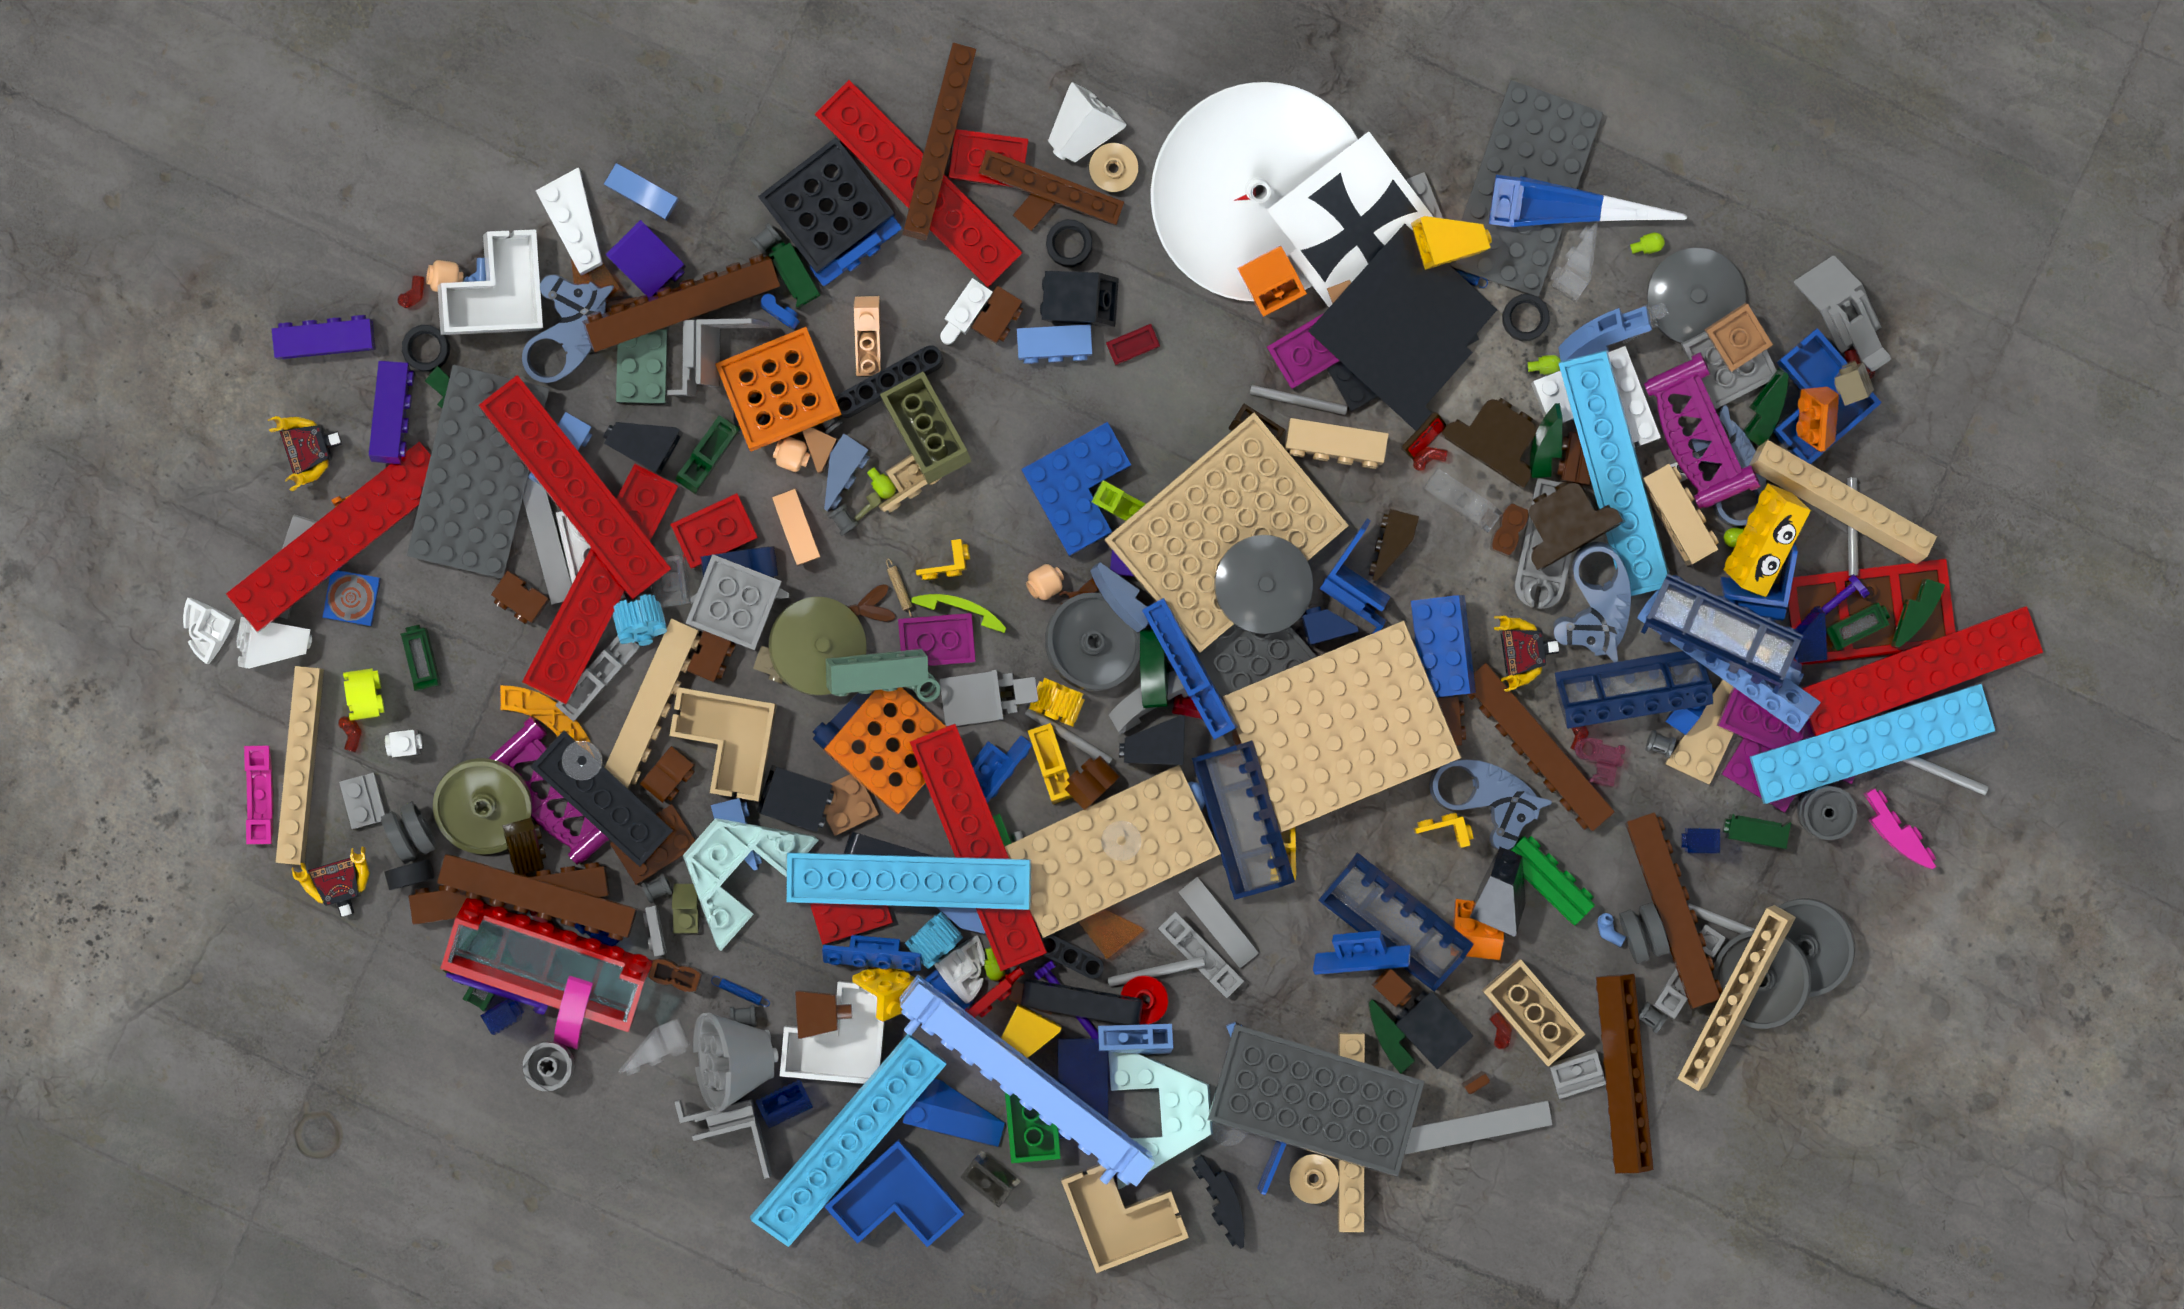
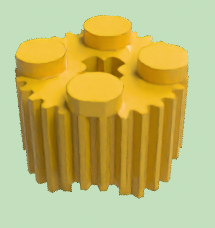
M1044 678L1043 682L1039 681L1037 686L1038 701L1031 702L1029 709L1041 714L1043 710H1046L1045 716L1054 720H1058L1060 716L1062 717L1060 722L1073 727L1085 701L1082 699L1084 694Z

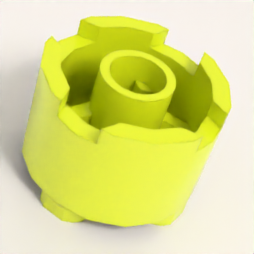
M373 668L343 672L344 679H349V681H344L347 706H349L350 712H354L349 713L350 721L378 717L380 713H385L383 698L381 694L377 695V689H381L378 670L373 671Z

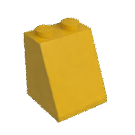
M1428 216L1420 217L1411 223L1425 270L1480 254L1490 249V243H1492L1490 232L1484 228L1483 224Z
M1017 1004L1001 1038L1028 1058L1060 1032L1062 1025Z

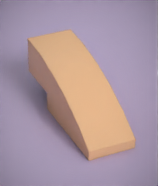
M796 489L772 497L797 566L820 558V553Z

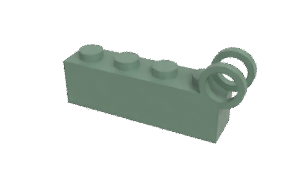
M922 649L826 659V684L828 690L835 696H847L851 692L869 694L873 690L880 689L883 691H895L899 687H907L912 689L920 700L931 702L940 694V685L933 675L928 672V656ZM931 682L928 689L920 691L924 683ZM936 687L933 695L929 697H924L925 695L930 694Z

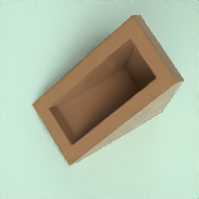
M812 427L803 430L802 432L818 473H822L830 459V453L838 440Z

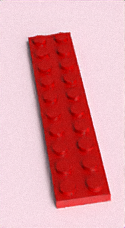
M848 80L814 115L909 209L923 153ZM943 175L929 230L989 288L1023 253Z
M518 375L478 405L631 599H634L671 570L670 566Z
M419 441L406 452L405 457L402 456L401 464L391 463L226 593V596L257 633L419 506L431 457L430 453Z
M634 463L616 500L650 541L678 485ZM591 548L522 680V683L565 705L614 612L613 606L619 603L625 591Z
M2023 606L1801 689L1821 702L1809 719L1814 736H1818L2043 653L2028 608Z
M956 724L910 741L955 857L1009 859ZM976 908L1000 971L1047 953L1030 909Z

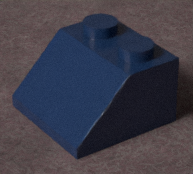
M1320 606L1306 610V615L1301 617L1308 645L1358 632L1357 626L1327 609L1321 611Z

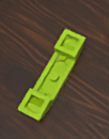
M1102 480L1091 501L1124 521L1128 520L1145 505L1142 501Z
M927 594L912 597L911 603L932 610L936 609L939 601L982 615L984 618L981 626L1002 633L1006 631V627L992 613L969 600L943 594Z

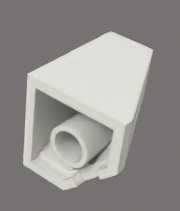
M1074 82L1068 88L1048 142L1054 148L1053 153L1062 160L1067 158L1076 162L1123 130L1127 124L1111 107H1106L1096 99L1097 96Z
M241 617L236 640L237 648H240L242 656L238 657V666L253 668L306 654L307 649L310 648L312 643L310 629L271 622L257 633L244 617Z

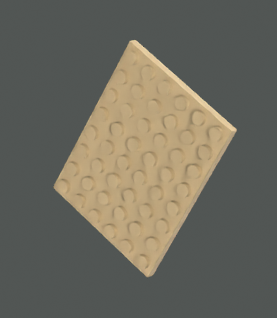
M1252 413L1106 537L1104 541L1156 602L1165 598L1187 639L1200 653L1233 625L1220 609L1214 591V577L1217 566L1229 548L1248 537L1272 535L1292 543L1308 561L1349 525L1259 417Z
M1405 621L1223 696L1227 709L1237 725L1236 730L1241 742L1245 743L1253 740L1280 833L1462 758Z

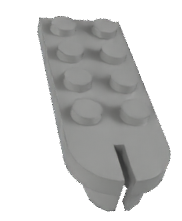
M1537 478L1531 506L1535 504L1533 499L1541 494L1546 493L1548 496L1556 491L1554 487L1559 485L1560 482ZM1529 516L1514 589L1516 596L1523 604L1534 607L1536 587H1541L1537 609H1546L1555 605L1563 595L1572 553L1541 571L1537 570L1531 560L1532 548L1542 543L1543 540Z

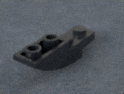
M1199 1155L1193 1159L1195 1166L1192 1169L1200 1180L1205 1178L1209 1184L1206 1190L1212 1199H1219V1202L1212 1206L1215 1212L1211 1215L1219 1226L1224 1224L1228 1230L1225 1236L1233 1247L1238 1245L1242 1249L1245 1239L1244 1222L1232 1184L1224 1170L1214 1174L1203 1156Z

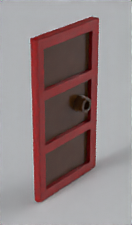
M1946 559L1923 561L1918 564L1907 563L1858 569L1859 576L1856 577L1870 594L1863 598L1858 590H1856L1803 633V638L1795 653L1794 661L1802 665L1891 655L1955 632ZM1849 571L1793 577L1788 602L1790 627L1794 629L1799 627L1850 585L1851 582L1848 580L1851 577L1849 576ZM1922 579L1945 584L1940 600L1925 624L1901 647H1891L1905 599L1916 600ZM1873 603H1879L1880 606L1884 605L1890 615V618L1887 619L1890 625L1839 651L1832 650L1831 646L1833 644L1828 634L1823 632V628ZM1871 613L1839 629L1843 640L1877 624L1878 621L1874 613Z

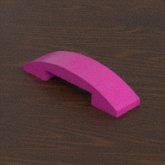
M270 745L244 746V764L247 780L246 844H272L273 781Z
M569 975L555 1027V1042L578 1050L585 1011L593 986L592 982Z

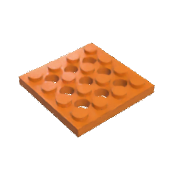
M807 327L715 363L750 452L842 415ZM792 353L798 354L799 359L796 363L789 364L786 362L788 355ZM775 363V371L772 373L764 372L763 369L766 364ZM745 372L754 374L750 382L741 381V376ZM806 375L808 379L805 384L797 385L795 384L796 377ZM776 384H783L785 386L781 394L772 393V388ZM752 394H761L762 399L759 403L752 404L749 402ZM808 396L816 397V402L812 406H805L803 401ZM791 405L793 412L790 415L784 416L780 414L782 407ZM766 414L771 417L768 424H758V418L761 415Z
M902 687L897 688L895 691L874 690L823 750L893 812L899 814L925 784L918 762L915 768H909L905 764V757L908 754L914 755L910 741L946 726ZM886 704H893L896 707V715L894 717H887L884 714L883 709ZM905 720H911L914 723L915 730L913 733L909 734L903 731L902 723ZM870 722H876L880 725L881 731L879 735L873 736L868 732ZM889 738H894L898 741L899 748L896 752H891L887 749L886 742ZM859 740L863 742L865 750L862 754L853 752L852 743ZM876 756L882 759L883 767L881 770H874L871 767L870 761L873 757ZM891 773H898L901 776L902 782L899 786L895 787L889 783Z

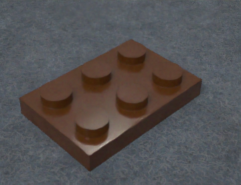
M673 804L658 812L657 815L674 831L641 867L632 861L613 842L610 843L635 885L683 856L696 841Z

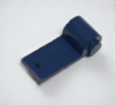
M774 546L714 554L772 578L778 576ZM712 555L700 557L703 577Z
M858 693L826 725L823 722L820 723L813 731L815 734L813 740L824 749L872 693Z

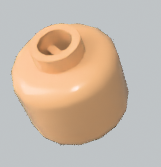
M436 260L433 265L428 266L426 284L430 285L434 292H438L437 286L441 283L463 282V272H459V266L455 262Z
M786 437L783 441H778L773 458L776 459L777 466L797 472L801 466H807L811 453L807 452V444L792 437Z
M1044 564L1029 573L1026 586L1035 599L1047 600L1062 590L1064 576L1058 567L1053 568L1049 564Z

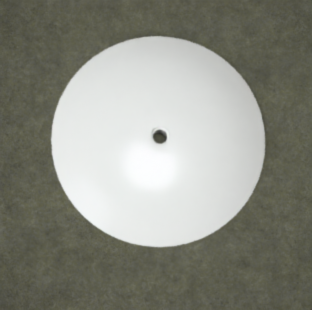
M1252 82L1229 87L1210 95L1190 109L1177 122L1163 143L1155 162L1151 182V209L1155 228L1163 247L1178 268L1200 286L1224 297L1253 301L1237 268L1281 245L1304 289L1310 288L1312 286L1289 256L1296 247L1267 209L1357 141L1356 135L1345 119L1332 106L1314 94L1295 86L1273 82ZM1257 185H1263V192L1260 195L1254 196L1253 189ZM1244 195H1247V197L1251 199L1234 201L1235 199Z

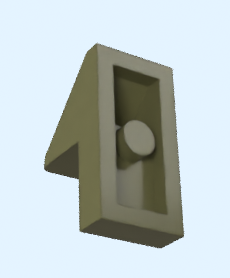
M674 884L672 898L673 933H699V898L694 884Z

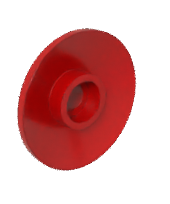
M1141 975L1129 980L1124 985L1121 995L1136 997L1142 1000L1144 994L1150 997L1149 1003L1143 1002L1140 1024L1147 1025L1158 1021L1164 1016L1168 1008L1169 997L1166 988L1158 979L1152 976Z

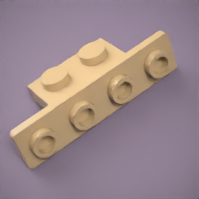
M912 454L885 471L898 492L878 506L883 512L887 510L892 512L901 506L900 501L906 497L911 499L917 496L922 491L920 488L927 484ZM940 479L930 483V485L938 482Z

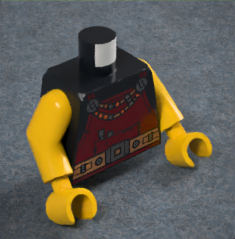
M275 416L269 418L267 421L273 420L277 424L276 428H271L269 431L280 432L293 474L285 479V482L293 480L296 484L289 490L295 491L301 485L318 480L328 468L329 461L332 460L330 448L342 445L339 432L335 431L325 435L322 426L317 425L313 420L301 417L280 418Z
M1494 616V619L1500 620V626L1494 627V630H1501L1500 635L1506 677L1501 678V681H1508L1509 687L1504 689L1505 692L1515 690L1519 686L1529 684L1541 674L1542 666L1546 665L1545 655L1559 654L1558 641L1556 639L1543 641L1542 631H1537L1534 624L1521 618Z
M361 847V854H356L354 848H351L350 858L308 870L309 874L307 873L306 865L300 863L301 872H296L293 867L291 868L293 878L299 881L304 890L318 903H324L325 906L336 903L340 917L353 914L354 909L351 899L361 896V892L366 888L370 874L365 858L366 849Z

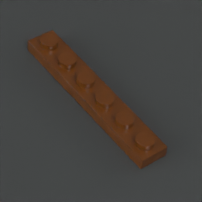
M988 149L978 171V174L1114 226L1117 224L1124 205V201Z

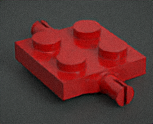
M1018 966L1008 975L1006 974L1000 983L969 1009L966 1008L965 1011L974 1018L977 1015L981 1018L993 1009L991 1004L996 999L1001 1002L1011 994L1010 988L1018 978L1025 974L1024 971Z

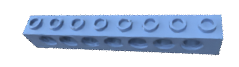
M1659 590L1647 601L1637 617L1643 623L1647 619ZM1665 593L1655 617L1683 628L1690 609ZM1696 615L1690 628V633L1746 658L1748 650ZM1671 637L1670 642L1683 650L1682 648L1685 643ZM1696 648L1691 653L1685 652L1798 733L1821 703L1786 677L1779 691L1775 694L1772 692L1775 686L1773 683L1764 679L1761 680L1760 684L1753 683L1751 681L1753 674L1739 669L1736 674L1728 671L1730 664L1718 658L1714 663H1709L1705 660L1707 653ZM1754 657V662L1776 671L1758 657Z

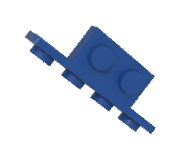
M893 216L819 274L811 266L810 269L820 283L826 286L846 270L851 272L861 264L860 260L865 256L871 257L880 251V245L898 233L902 228Z
M1023 736L1017 739L1007 754L988 741L971 764L987 803L998 794L1003 782L1012 776L1020 760L1028 755L1032 743Z
M1381 930L1335 934L1332 938L1335 952L1317 953L1315 955L1313 972L1315 975L1408 967L1410 965L1411 947L1410 945L1386 947Z
M851 935L849 947L823 945L822 948L823 962L831 965L843 964L856 967L902 969L904 971H920L922 966L920 953L900 951V939Z

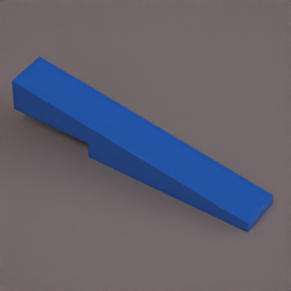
M1165 598L1144 608L1142 611L1188 696H1191L1213 739L1215 740L1237 728L1233 717Z

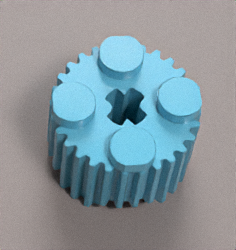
M645 594L640 596L639 601L635 600L634 602L627 603V600H624L613 606L615 611L613 612V619L621 644L637 642L640 646L649 645L653 642L655 636L667 632L661 603L656 601L655 595Z
M940 912L937 916L930 919L915 936H911L905 944L911 952L921 954V963L929 969L942 955H946L952 950L963 936L952 922Z

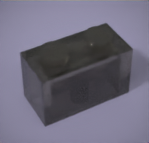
M981 1151L973 1159L960 1177L998 1208L1008 1199L1021 1182L984 1151Z

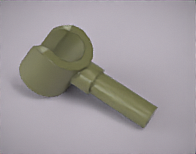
M877 492L866 496L869 504L854 517L856 521H859L869 511L878 507L883 502V499Z

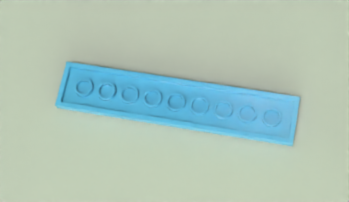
M1608 350L1559 362L1560 371L1598 507L1601 509L1610 505L1611 508L1620 511L1626 521L1606 533L1608 543L1615 548L1625 565L1630 581L1631 596L1659 590L1669 571ZM1613 558L1614 565H1615V569H1616V568H1617V563H1616L1615 559Z
M1977 684L1818 736H1812L1752 755L1749 758L1763 804H1767L1996 730L1982 684Z
M787 853V902L1031 909V859Z
M907 1034L750 1216L751 1221L789 1247L946 1066V1061L912 1035Z

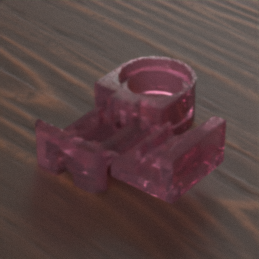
M1582 738L1578 740L1575 745L1576 755L1582 760L1597 762L1595 764V767H1598L1596 768L1597 773L1593 775V778H1589V782L1604 786H1614L1617 770L1614 767H1621L1623 765L1624 759H1621V755L1625 754L1626 747L1619 745L1616 748L1603 745V740L1595 738ZM1585 742H1589L1593 747V751L1589 756H1586L1582 751V746ZM1598 777L1606 778L1608 781L1598 779Z

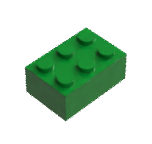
M1005 1092L1011 1163L1061 1159L1058 1127L1053 1123L1048 1125L1039 1118L1040 1114L1034 1108L1031 1111L1025 1108L1019 1102L1021 1099L1014 1093L1010 1096Z

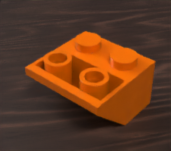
M1281 245L1237 268L1258 311L1263 317L1307 294Z
M1829 387L1801 389V397L1798 400L1799 421L1796 424L1797 436L1818 451H1825L1835 442L1839 394Z
M1456 899L1453 928L1474 944L1467 957L1500 960L1504 932L1470 918L1474 901ZM1451 945V955H1457L1459 950Z

